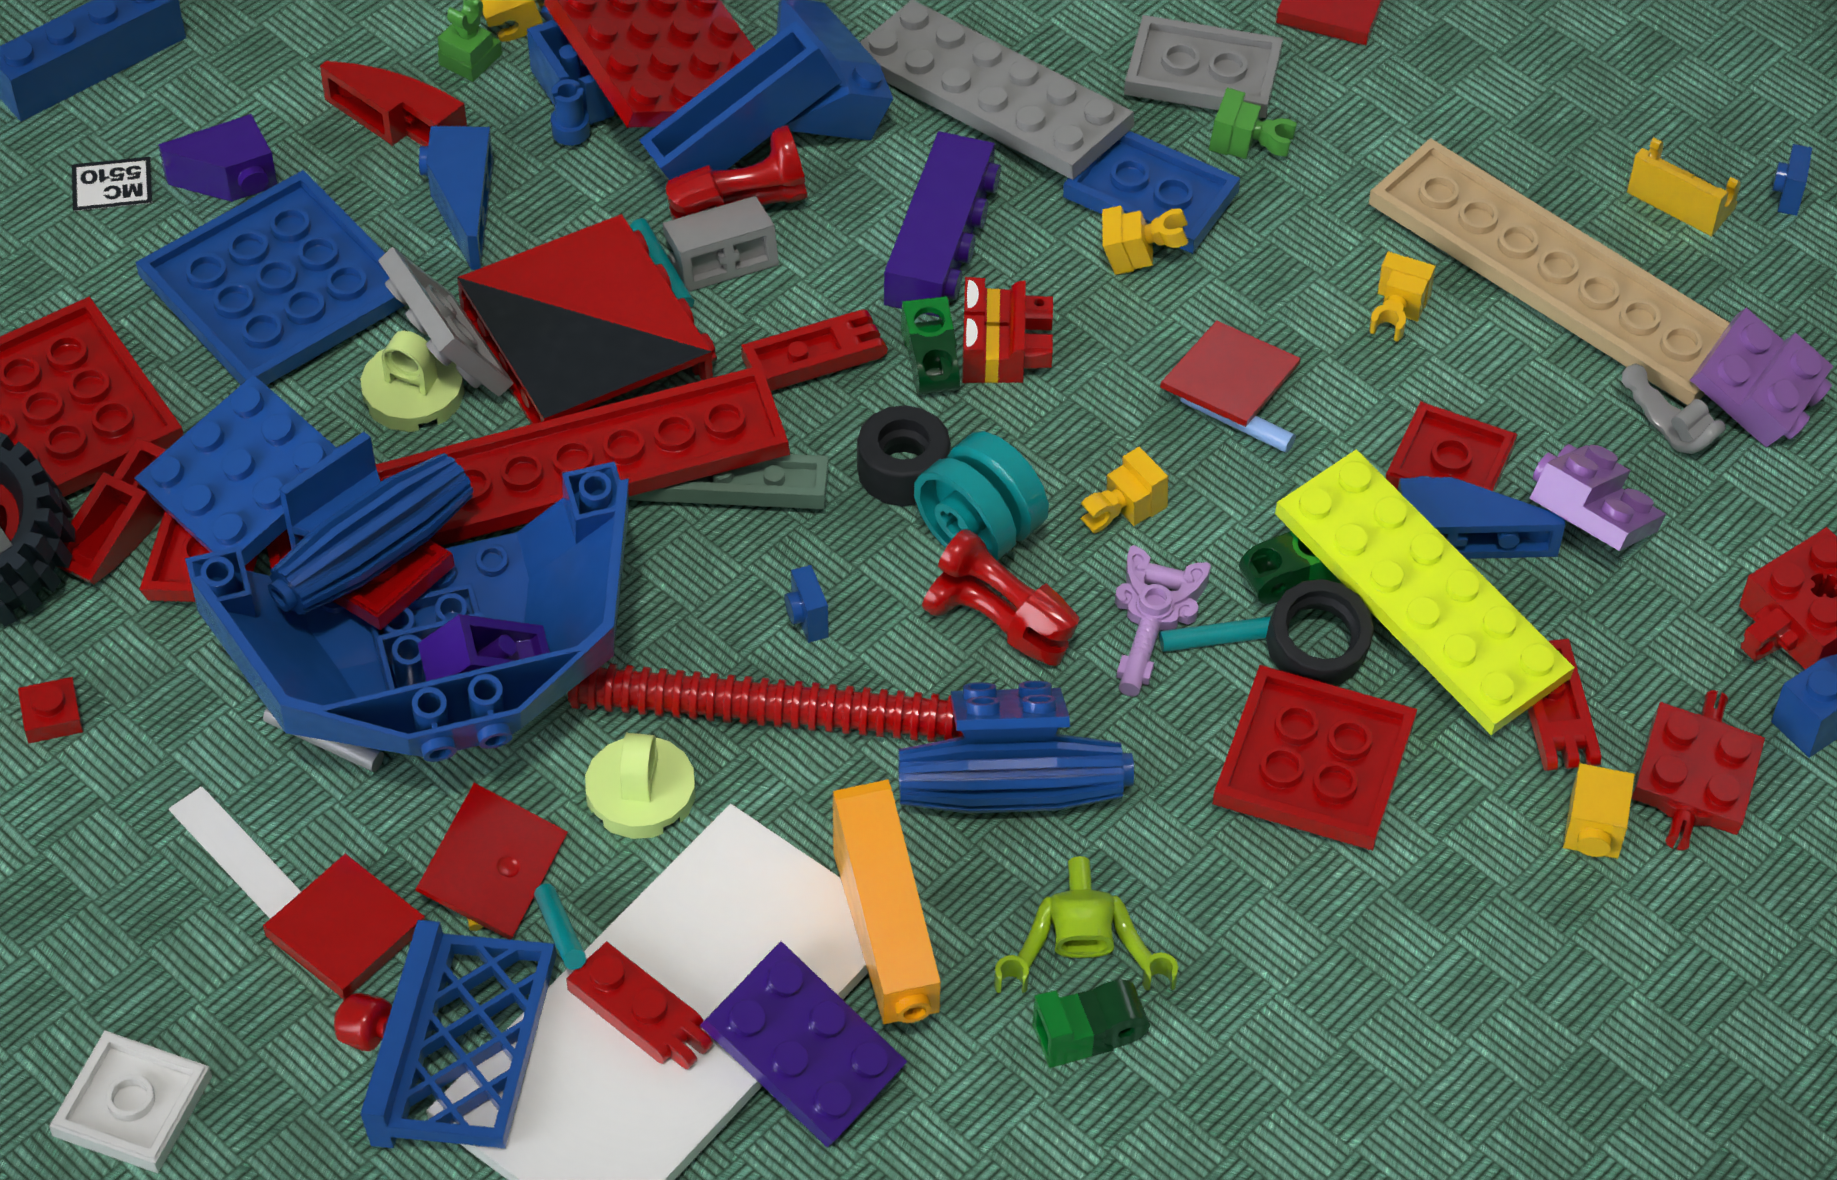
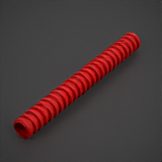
M610 663L608 668L600 666L568 692V702L571 704V708L579 709L581 704H587L589 710L596 711L598 705L604 706L607 712H613L615 707H621L622 713L630 714L632 709H638L640 715H647L649 710H653L656 716L664 717L666 712H672L673 718H681L682 714L685 713L689 714L691 720H698L699 715H706L707 721L714 722L717 716L723 717V722L732 723L733 718H738L740 723L748 725L750 720H757L758 726H766L767 721L774 722V727L782 728L784 723H791L792 729H799L802 724L808 725V730L816 731L818 726H824L825 731L833 733L834 728H842L843 734H850L851 729L859 730V735L867 736L868 731H876L877 737H884L885 732L893 733V738L901 739L902 734H909L910 739L918 741L919 735L927 736L928 742H935L936 737L948 740L964 736L962 731H957L951 695L948 696V700H941L940 695L932 693L931 698H923L922 692H915L914 697L906 696V692L903 690H898L897 695H889L888 689H881L880 693L877 694L872 693L870 687H864L862 692H856L855 687L849 685L846 686V690H838L837 684H830L828 689H823L821 684L813 682L811 687H804L803 681H796L795 685L791 686L787 685V680L779 679L777 684H771L769 678H762L760 683L754 682L752 676H745L743 681H737L736 675L728 674L727 679H720L718 673H711L709 678H705L702 672L694 671L693 676H686L685 670H677L676 674L673 675L669 674L667 668H660L659 673H653L651 667L644 666L641 672L636 671L633 665H627L625 670H619L618 664Z

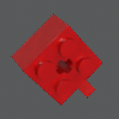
M1824 528L1748 575L1739 607L1755 623L1745 630V640L1741 642L1740 648L1753 661L1756 662L1783 648L1804 669H1807L1822 658L1837 654V536L1829 528Z

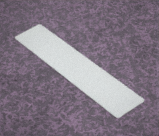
M199 787L169 808V811L270 919L301 892L203 787Z

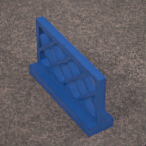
M417 920L360 1113L371 1146L394 1148L396 1139L404 1138L506 1148L557 956L555 944L443 934L440 922ZM454 954L478 956L484 963L460 979L450 970ZM519 960L538 962L536 972L517 984H514L503 971ZM495 976L505 991L480 1006L468 991ZM530 993L529 998L527 1000L524 996ZM460 997L471 1012L444 1027L437 1018L438 1010ZM516 1002L524 1012L523 1020L501 1033L490 1017ZM481 1023L493 1039L466 1055L454 1039ZM517 1041L516 1047L514 1049L512 1044ZM446 1045L457 1058V1061L430 1076L422 1066L424 1058ZM503 1050L511 1060L510 1069L488 1082L476 1066ZM468 1072L480 1088L452 1104L441 1088ZM420 1078L422 1082L417 1085L418 1079ZM503 1091V1095H502V1099H501V1097L498 1095V1093H500V1092ZM431 1094L444 1109L426 1121L407 1119L410 1107ZM490 1100L498 1110L494 1128L469 1125L462 1117L482 1103Z

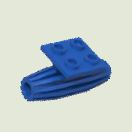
M362 432L346 444L338 446L331 454L303 473L292 477L288 483L279 488L292 550L270 570V579L273 582L268 585V590L274 602L285 612L292 610L296 611L299 615L305 614L363 587L428 542L473 497L472 494L474 492L470 485L471 481L464 473V469L456 463L454 458L448 457L447 454L443 453L380 482L371 437Z
M1026 681L1020 683L1018 689L996 690V685L992 683L976 682L963 686V691H951V704L957 731H962L963 737L898 749L900 805L967 814L1057 811L1122 798L1124 786L1134 785L1132 753L1122 752L1121 742L1056 734L1059 728L1070 727V716L1061 688H1052V684L1046 681Z

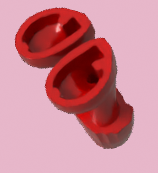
M788 125L776 128L772 132L770 155L755 165L734 170L713 171L708 165L669 180L666 184V195L672 220L753 196L758 198L761 205L778 202L794 203L808 198L804 184L805 176Z
M963 529L957 533L941 555L938 568L944 572L929 588L924 597L922 608L933 616L945 615L959 605L973 608L991 619L1007 634V643L1010 646L1045 664L1052 666L1060 665L1068 648V640L1074 635L1080 621L1079 616L1047 583L1034 590L1018 579L989 553L984 541L977 534L969 529ZM984 582L988 583V584L991 585L993 588H995L997 591H999V592H1000L1003 596H1005L1011 603H1009L1007 600H1005L1004 598H1002L1001 596H999L997 593H995V592H994L991 588H989Z

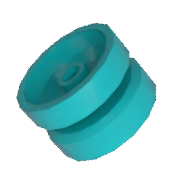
M985 431L973 432L951 450L947 458L936 461L914 482V498L920 515L931 533L944 548L947 547L957 533L963 529H969L984 541L989 553L999 561L1016 545V541H1023L1048 518L1049 502L1047 495L1033 467L1016 448L1001 437Z

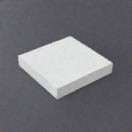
M104 1031L49 1125L52 1136L159 1173L212 1078L210 1067Z

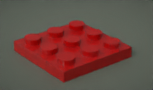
M1259 665L1214 790L1212 805L1373 851L1414 727L1418 709Z

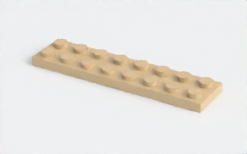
M1430 138L1370 191L1369 205L1627 367L1633 364L1643 366L1647 372L1648 381L1684 404L1688 405L1694 399H1701L1705 395L1690 379L1730 324L1728 321Z

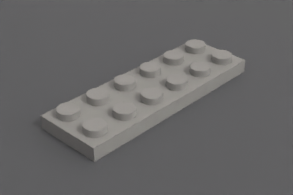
M915 0L908 2L860 41L864 48L880 64L885 79L890 85L1072 180L1134 127L1133 111Z

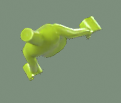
M1077 856L1068 861L1069 891L1055 893L1051 897L1047 896L1042 900L1029 935L1017 956L1008 955L999 959L995 966L994 988L997 993H1001L1002 980L1006 977L1019 979L1022 983V993H1025L1028 989L1029 968L1047 939L1051 921L1055 928V952L1057 954L1070 958H1091L1108 955L1114 950L1112 923L1114 920V926L1121 942L1144 971L1142 985L1145 990H1150L1151 977L1156 974L1166 976L1171 983L1170 989L1174 990L1177 983L1178 964L1174 957L1167 953H1150L1137 933L1121 898L1117 895L1112 896L1107 892L1092 890L1090 860L1083 856Z

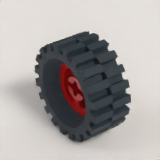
M0 433V527L13 545L0 554V622L7 626L18 621L14 609L24 604L32 613L43 604L35 594L42 587L53 593L61 583L54 569L56 566L69 568L73 555L64 543L75 542V528L68 520V518L73 517L68 502L38 459L22 443L18 442L14 445L8 435Z

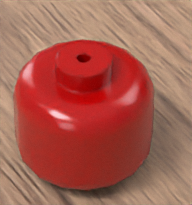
M365 993L349 995L340 1004L334 1017L336 1038L340 1042L361 1051H372L383 1039L392 1008L391 1003L382 997Z

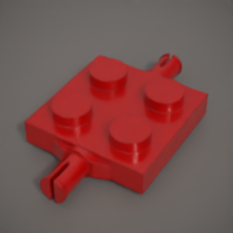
M1711 690L1705 694V702L1701 714H1695L1663 702L1659 703L1653 717L1632 791L1631 799L1656 807L1672 818L1670 830L1666 837V844L1673 849L1680 834L1676 849L1679 851L1689 848L1694 825L1711 826L1734 835L1738 834L1744 822L1765 737L1722 722L1729 699L1722 692L1715 705L1718 694L1717 690Z

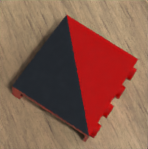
M622 214L457 277L460 306L514 384L509 389L530 424L579 412L691 366L695 376L699 375L702 380L713 378L712 362L717 360V356L710 336L707 333L700 334L694 325L693 314L687 301L684 298L677 299L672 291L671 281L666 269L660 263L654 264L649 256L648 245L643 234L639 230L633 231Z

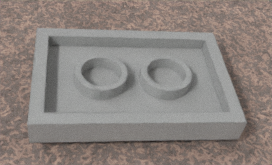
M1143 15L1125 79L1124 95L1219 110L1228 87L1245 92L1244 101L1261 106L1259 117L1266 118L1282 52L1283 38Z
M391 247L378 260L389 276L385 285L404 305L408 304L410 309L405 312V315L421 333L429 335L431 339L426 343L427 348L445 366L454 362L457 371L471 386L477 389L483 384L500 397L514 383L453 294L402 253Z

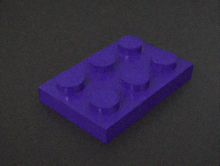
M782 941L770 951L700 1025L827 1148L907 1063L886 1040Z

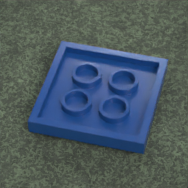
M253 374L134 479L142 490L146 491L159 506L210 553L240 546L244 564L246 565L287 529L279 488L288 483L295 475L303 473L331 454L336 447Z

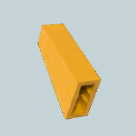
M889 779L834 790L833 855L883 1025L898 1021L903 1023L918 1022L930 1014L940 1012L941 982Z

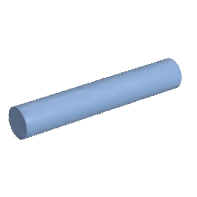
M1181 398L1182 403L1285 453H1288L1294 444L1295 434L1258 416H1255L1245 427Z

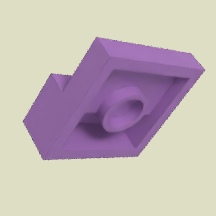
M1746 307L1733 318L1690 381L1763 446L1768 447L1783 435L1787 439L1793 438L1807 424L1810 416L1803 410L1807 404L1811 407L1817 404L1830 390L1832 383L1826 379V376L1833 365L1796 332L1784 341Z
M1567 444L1558 456L1550 452L1545 454L1533 474V480L1537 484L1530 496L1531 500L1618 551L1658 532L1666 516V513L1653 506V500L1646 494L1635 489L1628 488L1624 490L1622 488L1631 470L1617 463L1618 457L1601 446L1585 445L1576 448L1571 444Z

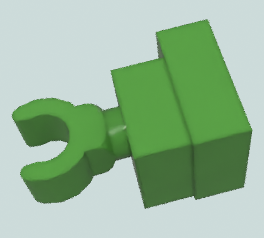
M463 0L464 4L461 12L452 7L448 9L447 18L452 24L437 37L439 46L438 60L440 66L474 82L502 55L501 40L493 37L492 32L479 26L483 12L482 1Z
M1227 87L1214 120L1209 151L1247 159L1253 139H1255L1271 153L1277 156H1287L1291 140L1294 139L1296 122L1285 118L1267 119L1264 122L1259 121L1261 106L1245 102V92Z

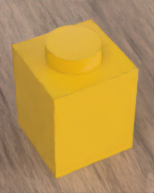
M1579 763L1570 798L1563 848L1580 851L1591 857L1606 856L1619 858L1628 826L1634 773Z

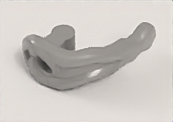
M1633 364L1627 366L1622 372L1623 385L1632 391L1634 401L1642 407L1649 422L1661 432L1676 451L1686 454L1702 451L1726 430L1725 423L1722 420L1714 421L1709 414L1707 405L1700 399H1694L1683 410L1672 406L1666 401L1659 390L1650 386L1647 372L1643 366Z

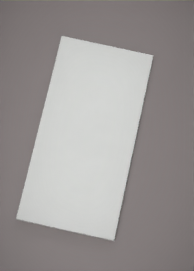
M731 803L584 951L586 959H588L607 941L693 1008L702 1017L703 1021L780 941L842 999L868 973L841 878ZM567 968L548 987L506 1148L460 1145L507 1180H675L755 1095L762 1085L702 1027L700 1029L711 1038L713 1046L705 1054H701L685 1042L684 1044L697 1057V1062L688 1070L682 1068L670 1057L663 1064L657 1062L567 990L566 978L574 971ZM524 1012L511 1024L510 1027L514 1026L515 1024L523 1020ZM517 1041L512 1044L514 1049L516 1047ZM502 1050L476 1067L489 1082L510 1069L511 1060ZM466 1072L444 1094L454 1104L480 1087L469 1073ZM503 1091L500 1092V1093H498V1095L501 1097V1099H502ZM437 1100L426 1110L428 1119L444 1110ZM487 1100L462 1117L469 1125L494 1128L498 1110L490 1100Z

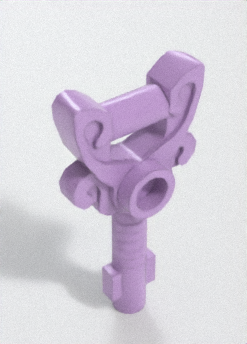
M1135 545L1130 546L1126 564V583L1118 586L1115 594V604L1118 608L1127 609L1129 620L1138 624L1129 656L1122 655L1117 669L1116 678L1121 679L1119 690L1124 695L1137 696L1142 684L1149 685L1154 669V662H1151L1150 658L1159 631L1176 629L1178 621L1186 625L1195 622L1199 609L1196 601L1206 589L1209 581L1211 568L1209 563H1194L1186 566L1185 571L1150 563V556L1143 549Z

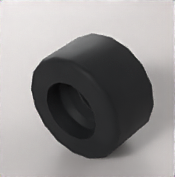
M903 405L888 407L873 414L862 425L857 439V470L860 483L871 496L883 503L897 506L917 505L914 498V482L926 469L939 459L947 458V455L951 452L948 429L937 416L923 408ZM907 452L916 454L917 457L912 459H898L893 458L889 455H892L894 453Z

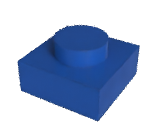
M1793 144L1788 163L1778 162L1772 191L1781 192L1778 212L1797 216L1807 183L1812 147Z
M812 565L791 570V592L784 595L785 606L791 623L793 625L801 624L808 643L828 638V604Z

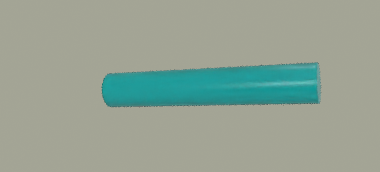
M640 218L633 221L630 225L633 231L639 230L643 234L648 245L650 258L655 265L660 263L666 269L671 281L672 291L677 299L684 298L690 308H692L694 299L647 220Z
M1271 616L1160 631L1159 641L1162 652L1265 639Z
M542 884L536 888L534 898L564 965L571 970L579 969L586 962L585 952L555 887L551 884Z

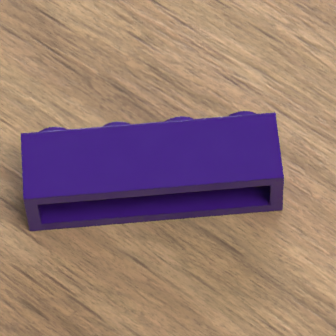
M941 131L937 132L884 271V305L902 309L903 301L946 296L948 299H957L963 274L962 270L959 269L962 263L969 264L972 259L976 240L973 231L975 227L983 228L988 211L987 193L995 194L1000 180L1001 165L994 163L995 143ZM924 313L927 315L939 317L938 315L933 313Z

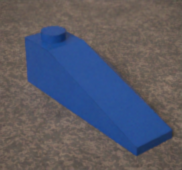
M780 0L778 4L776 34L796 20L818 46L842 81L786 125L793 132L871 141L893 100L880 64L824 2Z

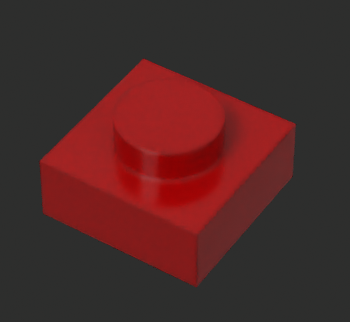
M73 677L18 688L24 731L28 744L83 732Z

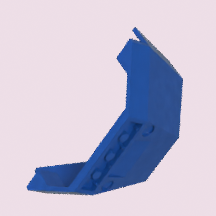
M615 461L562 473L563 498L519 531L445 548L452 552L455 566L381 630L333 601L302 615L292 610L288 612L283 611L274 602L269 593L268 585L273 582L270 576L245 569L240 546L185 558L197 610L287 734L419 756L428 762L448 759L455 755L458 750L475 746L485 749L497 748L510 742L512 734L523 728L614 656L628 522L629 478L620 480ZM458 614L543 625L550 652L426 681L417 643Z

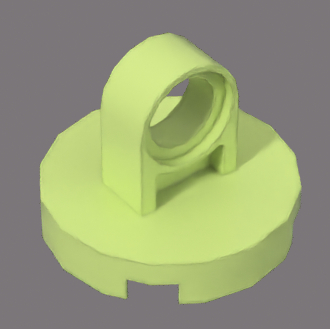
M405 330L395 333L386 348L379 351L365 365L360 381L363 401L368 406L369 414L375 421L389 429L414 432L419 431L418 424L429 423L437 419L438 425L447 421L460 407L464 396L463 378L457 371L454 362L445 366L430 352L426 346L427 341L424 338Z
M626 732L623 739L608 744L593 757L585 774L586 800L591 813L594 812L603 821L604 828L611 833L631 839L654 838L664 834L663 827L674 823L678 818L682 822L689 815L696 799L694 768L685 752L670 741L656 738L655 735Z

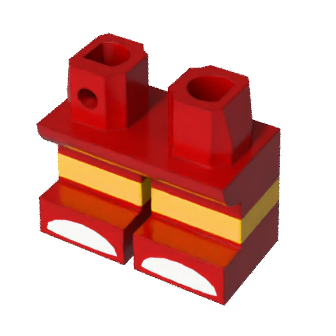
M965 277L962 383H1023L1024 368H1052L1053 334L1025 333V330H1052L1053 296L1026 295V280L1015 282L1009 290L985 288V278Z

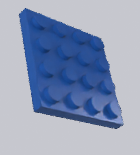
M304 170L136 262L139 277L240 385L253 374L265 385H268L405 306L385 285L389 276L378 261L385 252Z

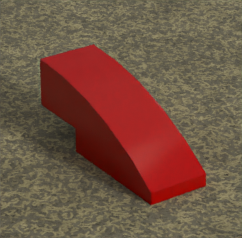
M326 61L320 65L325 100L392 146L405 136L410 137L421 146H428L431 126L467 127L465 104L415 78L386 69L355 63Z
M137 437L114 475L102 473L71 522L75 528V542L64 543L73 555L69 568L56 567L95 585L138 547L163 518L165 510L146 491L142 490L134 478L165 452L166 449Z

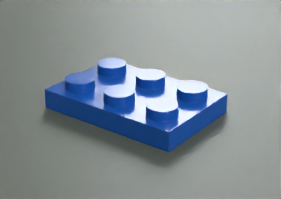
M1128 131L1073 180L1068 178L1066 180L1063 197L1102 214V209L1120 205L1125 214L1141 210L1146 224H1150L1153 219L1160 217L1168 210L1182 209L1188 222L1187 226L1182 227L1188 244L1179 248L1193 254L1239 192L1240 178L1132 131Z

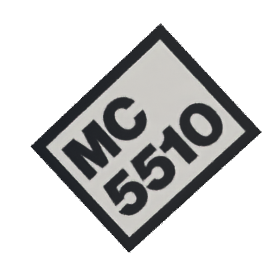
M150 157L72 164L73 211L152 203Z

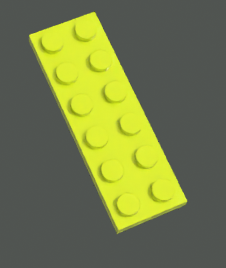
M1357 449L1277 502L1275 515L1347 588L1360 596L1370 612L1490 735L1497 732L1571 678L1575 667Z

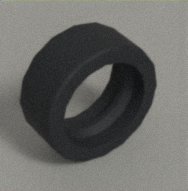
M1324 579L1303 581L1288 589L1275 605L1269 621L1266 642L1270 658L1279 670L1337 686L1353 677L1364 662L1371 646L1374 627L1370 610L1357 593L1341 583ZM1319 609L1332 613L1341 619L1350 631L1351 640L1349 648L1342 656L1337 658L1322 659L1309 656L1297 648L1289 637L1288 628L1293 616L1301 610Z

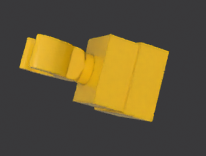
M1121 205L1102 209V244L1114 274L1128 273L1134 271V269L1153 266V243L1159 246L1166 245L1171 248H1179L1188 244L1187 237L1182 228L1188 225L1183 210H1168L1160 217L1153 219L1150 224H1146L1141 210L1125 214Z
M1387 252L1381 266L1378 294L1384 296L1383 305L1376 307L1372 312L1369 328L1371 334L1376 333L1377 327L1381 323L1388 322L1395 326L1394 341H1399L1404 336L1406 318L1418 322L1431 296L1435 265Z
M1140 447L1135 448L1123 456L1122 466L1107 474V490L1101 493H1093L1081 502V505L1089 512L1082 516L1081 520L1093 533H1098L1106 528L1120 512L1133 526L1148 517H1153L1168 507V475Z

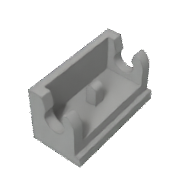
M756 196L662 223L664 235L673 250V253L668 254V257L688 291L779 265L775 225Z

